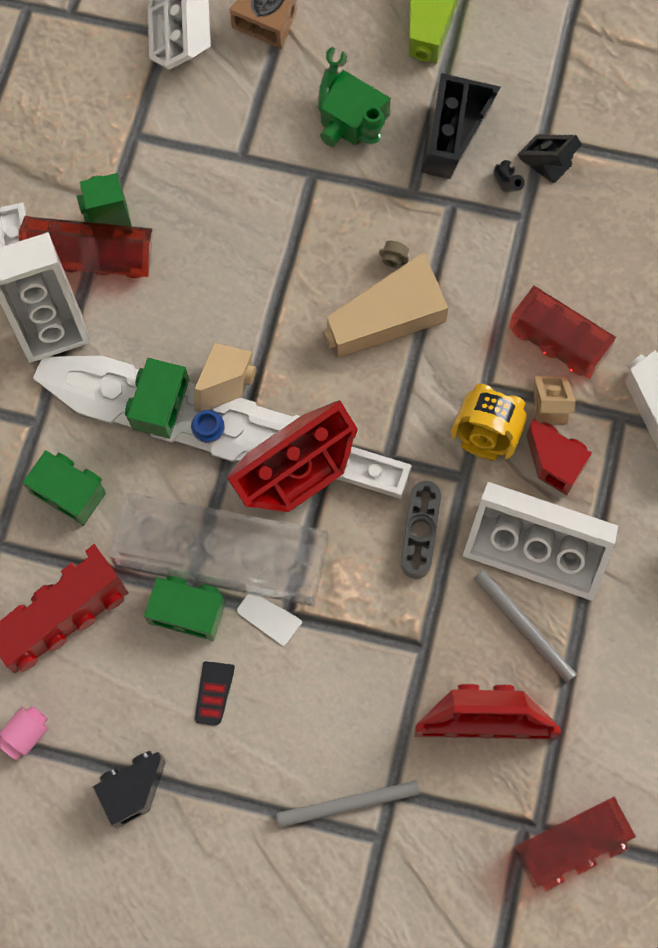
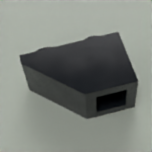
M147 751L132 759V766L122 771L119 768H115L99 777L101 782L93 786L111 826L118 829L150 811L166 763L159 752L152 754L151 751Z

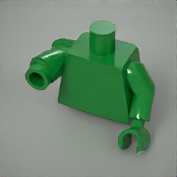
M331 47L326 52V60L330 66L329 69L324 71L318 93L317 108L321 113V124L326 127L320 134V137L330 147H334L341 138L353 145L359 144L361 141L367 144L377 143L381 139V129L385 124V120L390 116L391 98L345 70H342L340 73L337 72L338 67H342L347 62V55L342 51L340 59L334 62L335 48Z

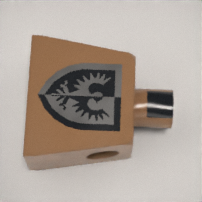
M237 0L229 9L232 28L282 49L296 14V0Z

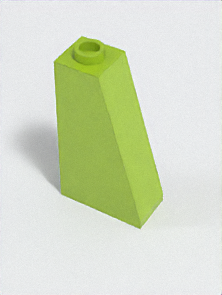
M410 0V57H414L422 62L429 61L438 64L460 0Z

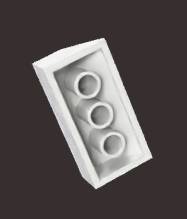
M488 482L481 498L463 557L593 601L615 546L618 525Z

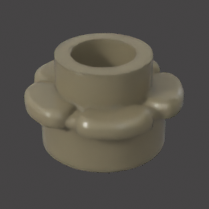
M386 241L384 248L379 250L380 256L383 257V263L390 267L399 268L401 264L408 263L409 248L400 242Z

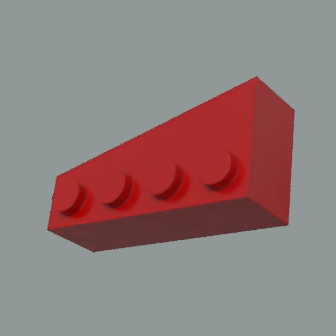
M95 543L85 551L88 558L78 565L71 562L61 570L63 575L60 581L55 585H43L34 592L31 598L32 604L28 607L26 605H19L0 620V658L5 666L14 674L18 671L25 672L32 668L38 662L37 658L48 650L52 652L63 646L67 641V636L77 629L78 631H83L90 627L96 621L95 617L106 609L110 611L118 607L124 601V596L129 593Z

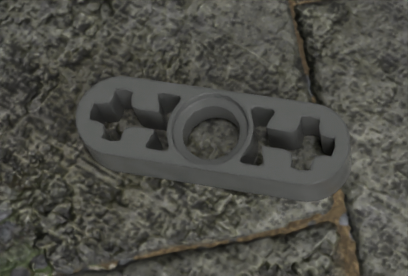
M430 481L417 483L412 488L401 568L405 575L414 579L426 576L432 564L441 491L435 483ZM423 491H429L430 497L435 498V500H429L427 513H420L422 500L416 497L422 496ZM418 521L426 522L430 526L431 532L424 538L416 537L411 531L412 525ZM415 545L422 546L420 560L426 562V564H420L419 569H413L412 563L407 562V559L411 560L414 557Z

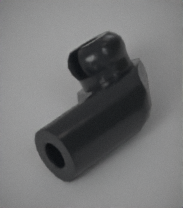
M503 160L500 164H496L493 175L502 191H519L523 189L525 180L521 175H513L515 167L509 166L511 164L509 160Z

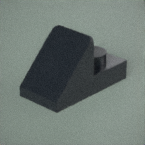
M536 135L517 155L521 161L548 181L555 183L572 166L573 154L582 146V143L577 135Z

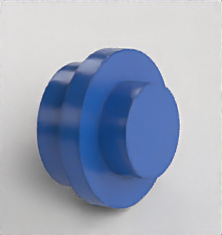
M212 410L199 412L191 423L194 437L204 443L218 440L223 435L225 429L224 420L221 415Z

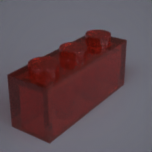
M534 285L513 312L509 328L512 329L518 338L524 341L529 340L537 345L546 356L550 358L556 357L567 364L568 369L574 374L584 375L591 379L609 354L616 339V336Z
M614 796L515 846L513 849L533 888L543 885L545 891H548L566 882L562 876L563 874L575 869L579 875L597 866L596 857L607 852L610 858H613L629 850L630 847L627 842L636 838Z

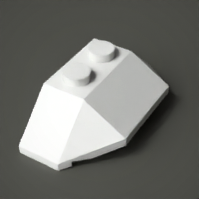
M150 0L148 6L149 59L170 70L211 46L209 1Z

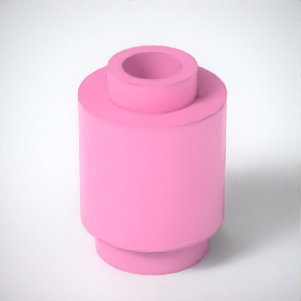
M32 705L28 710L21 706L0 731V748L15 760H18L22 754L27 755L49 729L44 724L48 718Z

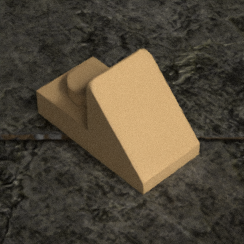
M534 376L535 420L540 423L547 422L551 425H565L568 423L569 413H575V398L567 376Z

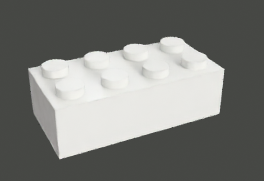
M49 232L0 247V304L28 362L31 363L91 343L81 311Z

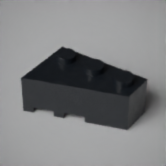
M441 73L433 92L421 173L451 179L490 111L501 86Z

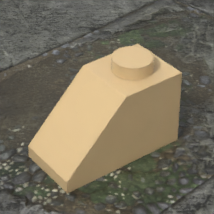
M214 343L194 389V411L209 410L243 396L246 386L253 384L256 374V366H252L251 351Z

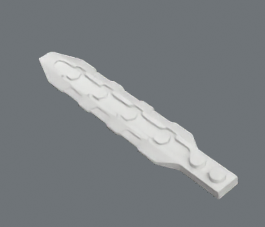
M102 355L56 356L41 359L33 379L76 413L109 424L115 422L131 427L125 416V408L130 397L134 398L137 389L135 380L138 369H135L134 365ZM189 382L170 439L150 434V436L170 443L176 441L211 452L212 456L235 462L236 460L241 461L246 453L300 416L295 415L292 417L256 406V402L238 398L209 409L221 415L224 420L225 429L223 435L218 440L204 443L197 440L191 430L192 420L199 412L194 411L195 384ZM352 447L344 474L336 480L401 499L412 465Z

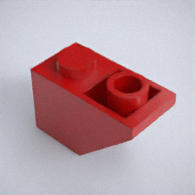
M533 419L526 436L538 479L568 495L588 463L592 452L588 451L587 447L579 440L573 438L569 440L559 434L553 425L547 422L540 423Z

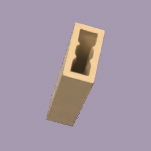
M426 254L418 255L327 316V329L323 330L328 348H335L338 358L447 321L448 306Z

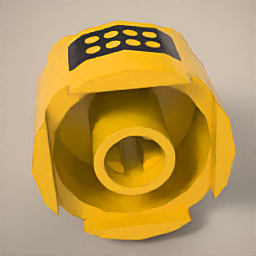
M477 384L474 390L468 392L462 401L451 428V437L455 441L457 436L463 441L461 448L477 457L496 460L498 455H506L505 459H509L516 450L527 421V414L524 410L525 402L518 396H507L494 391L488 385Z

